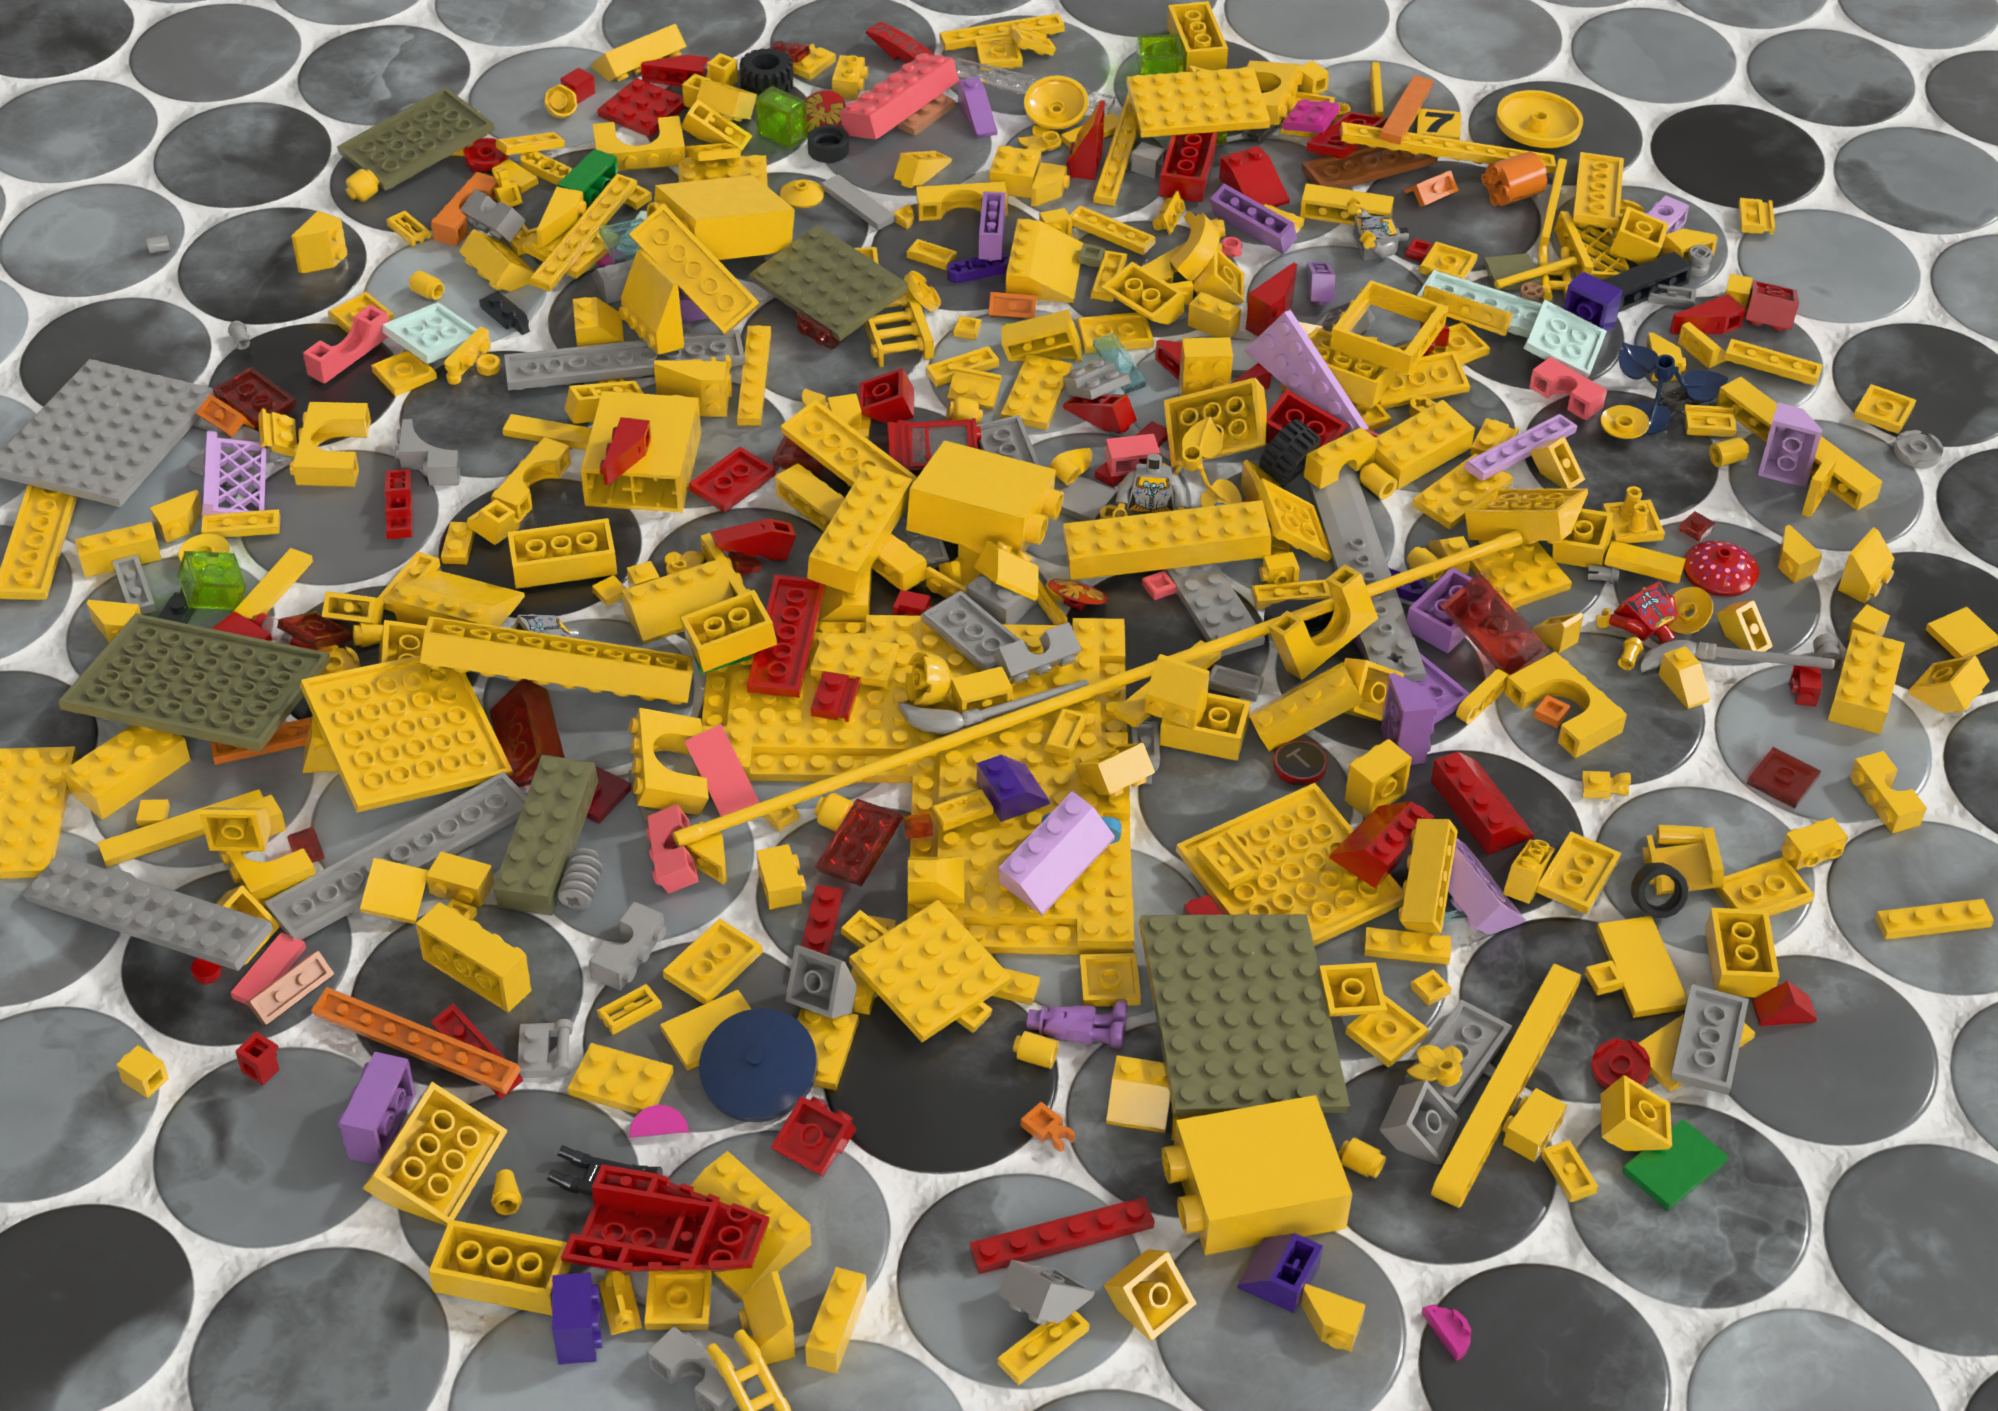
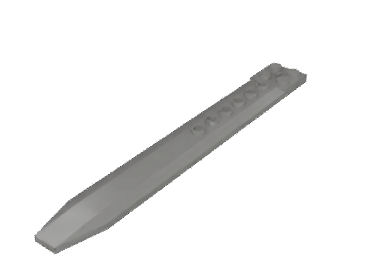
M1345 463L1339 472L1338 481L1322 489H1318L1308 481L1336 570L1346 564L1362 574L1365 585L1390 577L1391 573L1355 470ZM1396 588L1370 597L1378 619L1359 634L1365 659L1404 673V678L1412 682L1425 681L1426 671L1415 639L1412 637Z

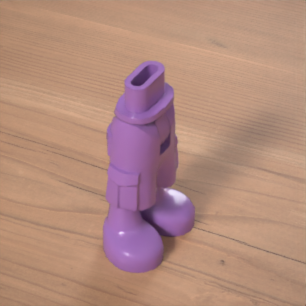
M1117 1001L1113 1011L1110 1014L1103 1015L1096 1014L1094 1006L1048 1007L1047 1012L1046 1006H1042L1041 1010L1029 1009L1027 1029L1039 1030L1040 1035H1047L1055 1040H1069L1070 1042L1087 1045L1097 1041L1108 1044L1114 1049H1123L1127 1024V1001Z

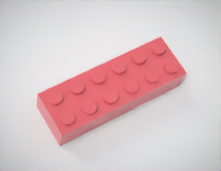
M927 53L919 54L915 57V60L904 64L899 71L888 75L886 80L875 84L873 89L862 93L860 98L846 104V107L839 111V115L848 136L877 140L952 87L959 80L953 58L943 57V55L932 56Z

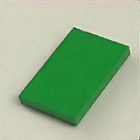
M1684 1119L1671 1128V1148L1668 1150H1643L1628 1162L1622 1170L1623 1174L1667 1211L1724 1166L1729 1159L1727 1154Z

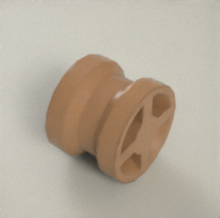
M1534 282L1524 283L1520 289V297L1541 303V297L1544 292L1543 287Z

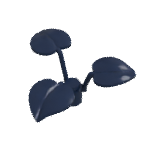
M1623 342L1620 347L1619 365L1624 375L1639 380L1644 378L1647 373L1649 375L1654 373L1658 380L1654 404L1649 401H1641L1633 406L1643 411L1649 418V428L1645 434L1658 433L1665 429L1670 422V409L1667 406L1658 404L1663 382L1671 380L1674 374L1681 387L1687 389L1688 397L1697 402L1714 400L1719 395L1720 387L1728 382V377L1706 370L1690 371L1685 374L1683 381L1678 372L1679 368L1675 366V360L1672 356L1666 354L1658 356L1650 348L1631 345Z

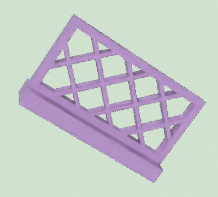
M207 431L201 520L203 515L249 512L250 510L244 507L249 503H253L259 511L264 510L267 446L264 448L260 447V442L217 438V432ZM221 447L232 448L235 452L228 456L221 450ZM254 450L261 451V454L252 458L247 452ZM239 456L247 461L241 466L234 461ZM229 464L235 470L227 474L220 467ZM252 466L259 471L254 476L246 471ZM240 474L246 481L239 484L233 477ZM228 482L234 488L226 492L220 485ZM252 484L259 491L251 494L245 488ZM240 492L246 499L238 502L232 496ZM227 500L232 507L220 508L218 504Z

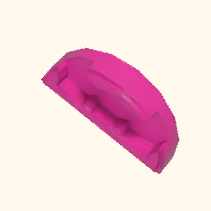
M654 1105L645 1108L636 1115L630 1126L629 1138L688 1133L689 1129L685 1118L679 1111L666 1105Z
M1435 1304L1422 1307L1421 1314L1457 1362L1465 1356L1470 1346L1471 1328L1466 1318L1455 1309L1451 1311L1446 1308H1440Z

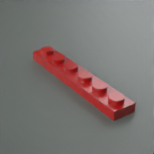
M1145 1197L976 1240L970 1242V1251L978 1273L982 1274L1009 1267L1011 1260L1027 1262L1154 1228L1155 1221Z

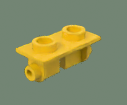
M1178 191L1175 192L1172 198L1164 200L1159 211L1160 214H1157L1152 222L1155 230L1167 229L1168 234H1172L1185 210L1184 201L1180 198Z
M608 1269L605 1280L599 1281V1286L611 1335L642 1328L630 1275H624L623 1272Z

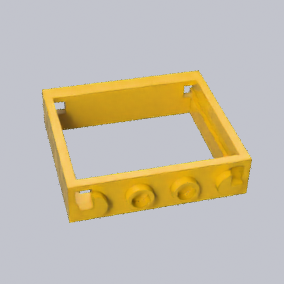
M1370 280L1364 289H1360L1358 297L1355 300H1351L1348 310L1341 313L1337 324L1332 325V331L1329 333L1331 338L1330 348L1409 375L1445 326L1448 306ZM1371 305L1425 323L1405 351L1351 332Z

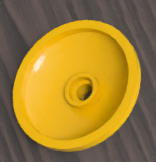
M1048 76L1039 79L1028 88L1024 97V108L1028 117L1041 127L1056 130L1069 128L1080 122L1087 113L1089 104L1088 95L1084 87L1076 80L1065 76Z

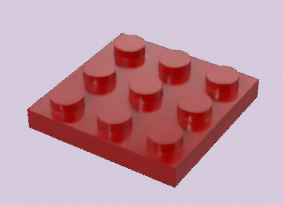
M635 78L599 107L597 111L598 116L651 137L659 130L658 118L676 116L686 106H684L683 96Z

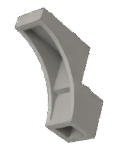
M402 419L401 429L397 430V442L399 445L395 446V458L400 460L401 469L423 470V475L428 476L429 486L459 485L461 467L458 450L440 449L425 443L415 433L412 419Z

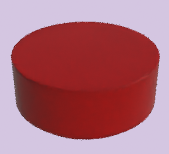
M200 958L195 959L191 965L194 980L201 984L216 981L222 973L221 965Z

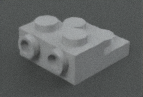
M1103 358L1091 361L1086 367L1074 368L1063 377L1067 395L1087 399H1095L1131 383L1128 373L1119 372V370L1115 369L1114 362L1104 361Z

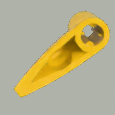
M1081 448L1061 453L1052 460L1049 468L1056 469V477L1069 486L1091 465L1092 451L1090 448Z

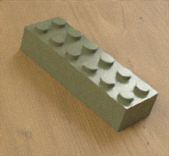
M541 755L493 887L499 908L553 915L558 900V889L564 877L563 874L566 870L570 854L577 846L598 785L594 762Z

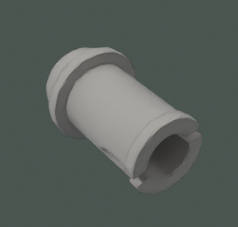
M233 321L229 325L228 333L233 337L237 349H247L250 346V340L246 334L247 327L240 321Z
M1588 565V571L1598 572V574L1588 573L1587 580L1609 581L1610 584L1618 582L1620 569L1611 566Z

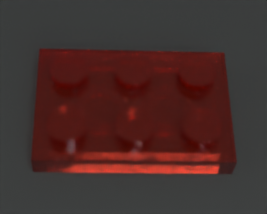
M252 367L212 389L217 399L243 414L257 429H259L258 414L262 409H265L268 414L274 412L283 415L297 407L294 397Z
M856 799L815 867L821 873L862 887L904 818L899 812Z

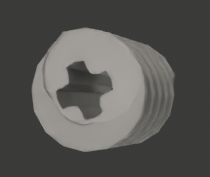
M577 848L571 852L563 874L564 877L558 889V899L562 904L575 910L590 908L594 891L597 888V883L603 870L602 864L599 862L600 857L596 851L588 848Z

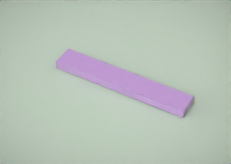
M1558 414L1466 461L1464 469L1483 481L1531 456L1530 451L1545 441L1563 436L1566 438L1576 433L1577 425L1561 414Z

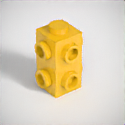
M1833 817L1823 821H1816L1809 826L1800 829L1795 828L1786 833L1781 852L1785 860L1789 861L1795 870L1813 867L1819 862L1836 859L1844 852L1848 835Z

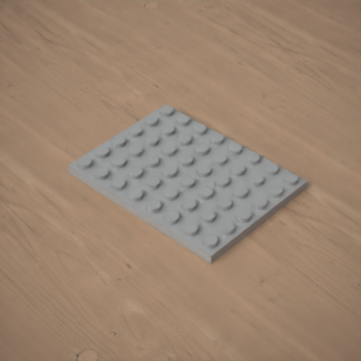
M89 359L0 451V478L121 507L199 420L200 417L195 412L210 394L216 398L219 397L218 390L204 385Z

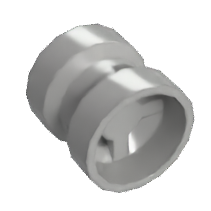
M1696 245L1690 249V260L1688 262L1692 264L1691 276L1703 277L1708 274L1709 262L1713 255L1710 248Z
M1821 634L1813 640L1815 657L1834 659L1835 666L1833 669L1840 666L1843 658L1836 635Z

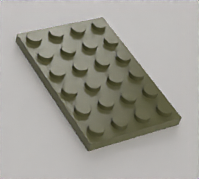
M444 87L338 145L337 149L339 154L356 168L366 171L369 169L378 179V186L387 191L440 160L449 157L456 151L467 147L474 141L485 137L494 131L495 128L490 120L447 87Z
M818 224L749 273L752 282L839 341L843 340L909 290L907 282Z

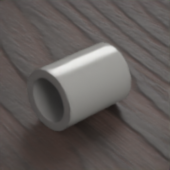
M167 235L146 238L149 254L170 251Z

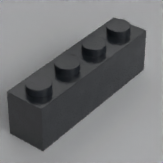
M1673 251L1603 281L1623 290L1618 311L1621 312L1647 301L1649 290L1654 294L1666 293L1667 289L1659 288L1658 284L1677 287L1688 284L1692 264Z

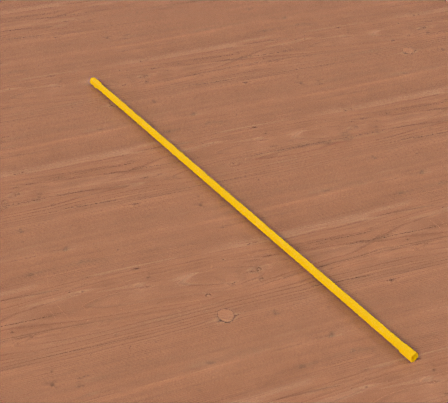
M1518 530L1506 533L1491 541L1366 585L1370 597L1497 551H1504L1521 545L1523 541L1522 536ZM1333 597L1291 613L1306 621L1334 611ZM1278 617L1168 657L1189 663L1270 634L1268 625ZM1156 661L710 821L673 832L674 841L677 847L694 843L714 833L1152 676Z

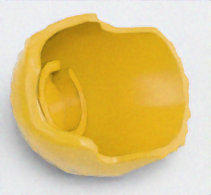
M560 84L551 87L544 96L546 111L558 119L572 116L577 108L575 93Z

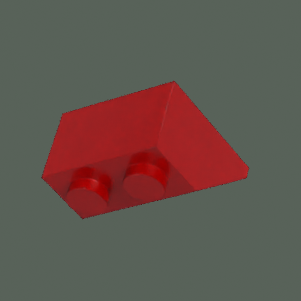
M903 368L859 382V405L862 416L887 424L888 422L897 423L898 419L908 421L914 418V388Z

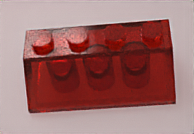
M1482 570L1441 605L1444 611L1496 670L1500 669L1512 675L1535 663L1550 651L1547 643Z
M527 679L520 680L490 710L495 735L513 770L512 776L508 775V777L518 787L531 785L541 755L565 758L548 690Z

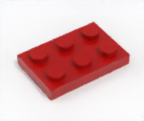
M739 446L689 483V491L725 513L774 477L776 470L772 465Z

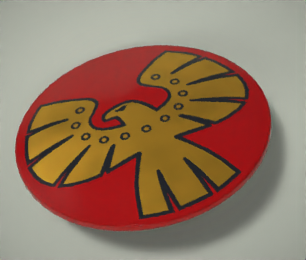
M822 90L808 96L801 104L797 115L798 124L806 134H809L814 128L823 125L840 127L842 122L839 111L846 107V103L842 96L834 91Z
M1052 579L1048 582V587L1053 592L1064 597L1065 605L1080 611L1083 610L1086 604L1098 605L1104 604L1107 601V596L1102 591L1082 582L1068 579Z

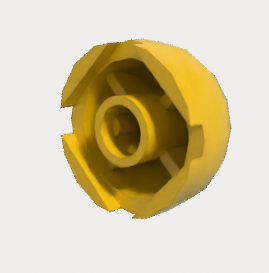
M924 652L913 654L908 664L913 665L912 672L906 673V692L909 701H915L913 705L930 706L942 701L948 694L949 689L952 688V678H954L947 663L935 654Z

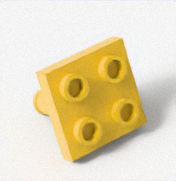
M1631 486L1627 488L1625 502L1604 503L1602 506V512L1614 513L1612 534L1614 541L1627 544L1662 541L1664 539L1665 532L1652 501L1641 500L1642 492L1639 487Z

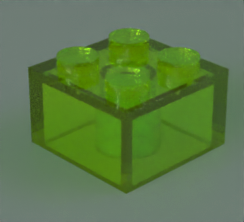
M1179 34L1137 35L1136 59L1139 75L1183 72L1184 57Z
M771 86L756 97L757 134L789 149H793L807 138L805 100L774 86Z
M184 551L177 575L188 607L235 610L242 602L246 590V583L235 553Z

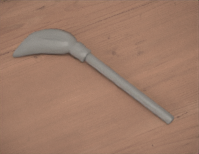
M1674 640L1658 645L1648 651L1641 663L1640 672L1643 673L1660 667L1664 653L1686 646L1695 657L1705 660H1714L1716 657L1826 669H1833L1835 660L1832 658L1717 647L1715 643L1708 642L1697 644L1689 640Z
M1081 680L986 709L978 710L975 708L960 714L952 710L920 708L898 702V708L905 720L917 729L931 734H952L962 728L966 729L980 724L983 720L1028 707L1089 685L1087 680Z

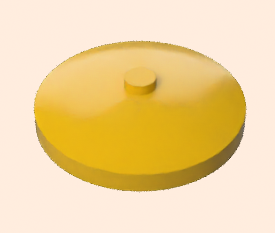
M1526 90L1509 94L1500 101L1496 112V122L1503 133L1519 143L1538 148L1566 146L1579 137L1583 126L1582 114L1573 103L1561 96L1545 91Z

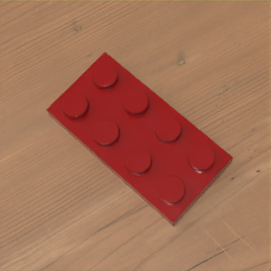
M1349 111L1327 127L1324 133H1319L1308 141L1307 151L1315 152L1317 155H1332L1338 159L1346 158L1363 144H1348L1341 141L1340 126L1342 122L1383 128L1387 118Z

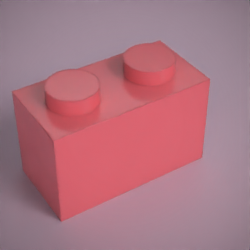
M1154 434L1106 439L1105 459L1111 477L1127 475L1129 472L1135 471L1137 464H1147V456L1149 454L1160 455Z

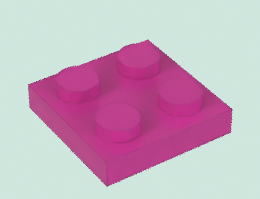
M1308 99L1299 100L1282 122L1283 129L1324 133L1340 111L1339 103H1331L1329 101L1317 102Z

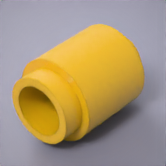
M422 270L412 274L409 279L410 290L429 300H438L444 293V284L441 283V280Z
M1415 547L1408 554L1407 563L1412 569L1439 558L1426 548ZM1444 571L1423 579L1427 582L1438 580Z
M1355 1137L1350 1142L1346 1140L1343 1143L1338 1155L1342 1158L1341 1164L1365 1177L1372 1176L1374 1178L1379 1175L1386 1160V1156L1380 1154L1381 1151Z

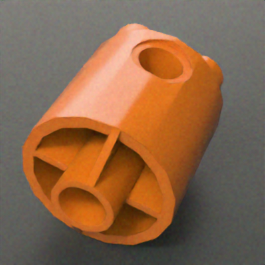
M1529 151L1489 164L1486 172L1481 175V181L1487 187L1491 204L1493 206H1504L1543 193L1547 185V172L1540 157L1536 153Z

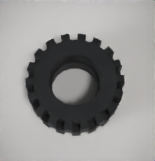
M761 48L753 50L751 53H746L740 59V87L745 91L757 94V100H775L779 97H784L785 94H789L791 89H793V62L787 53L778 49Z
M1295 419L1284 426L1268 444L1260 458L1259 467L1280 485H1286L1305 469L1306 455L1319 448L1321 437L1299 419Z

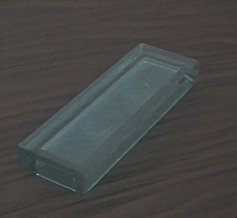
M1114 333L1093 340V347L1104 361L1114 362L1116 370L1129 374L1131 383L1121 387L1125 394L1146 387V379Z

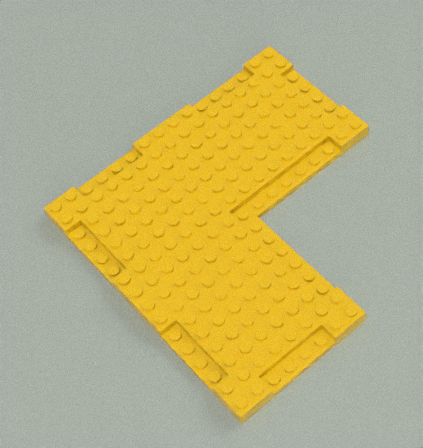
M866 615V622L818 621L800 698L748 693L747 682L755 654L753 653L750 655L751 659L707 672L701 723L702 733L720 724L722 725L749 781L818 782L949 735L931 734L911 726L899 711L898 702L909 705L915 703V701H909L906 692V673L912 672L913 665L908 664L913 654L924 652L941 657L947 663L954 678L981 672V670L921 620V616ZM1073 618L1071 627L1082 650L1075 657L1076 661L1064 667L1061 664L1052 666L1053 669L1043 675H1038L1037 672L1030 674L1029 679L1018 684L1011 681L1010 684L1013 688L1012 701L1081 680H1087L1089 684L1125 672L1124 619ZM1002 624L1020 640L1023 639L1024 643L1029 646V651L1033 654H1043V646L1039 639L1046 630L1060 626ZM823 632L899 644V654L888 688L861 684L849 722H845V719L842 718L831 720L811 716V706L821 678L811 676L810 668ZM1126 685L1064 707V709L1087 714L1086 725L1070 758L1045 752V743L1061 711L1059 709L859 781L861 783H912L910 857H964L965 903L943 905L989 954L1082 955L1134 953L1130 785L1124 787V793L1112 798L1109 795H1098L1075 768V765L1117 745L1128 744L1127 723L1114 717L1115 709L1126 701ZM952 688L949 689L948 694L942 701L934 705H913L920 708L945 709L959 713L952 699ZM996 716V717H993V718H990V719L983 720V722H986V721H988V720H991V719H994V718H997V717H1000V716ZM1001 754L1026 764L1050 800V805L1000 822L993 811L992 815L946 831L941 829L932 814V806L979 790L976 785L977 763ZM696 766V774L698 777H701L700 772ZM1071 792H1074L1093 806L1100 817H1112L1119 820L1122 825L1121 838L1118 842L1109 844L1041 916L999 883L998 868L1041 824L1042 817L1051 813ZM908 904L907 919L930 904Z

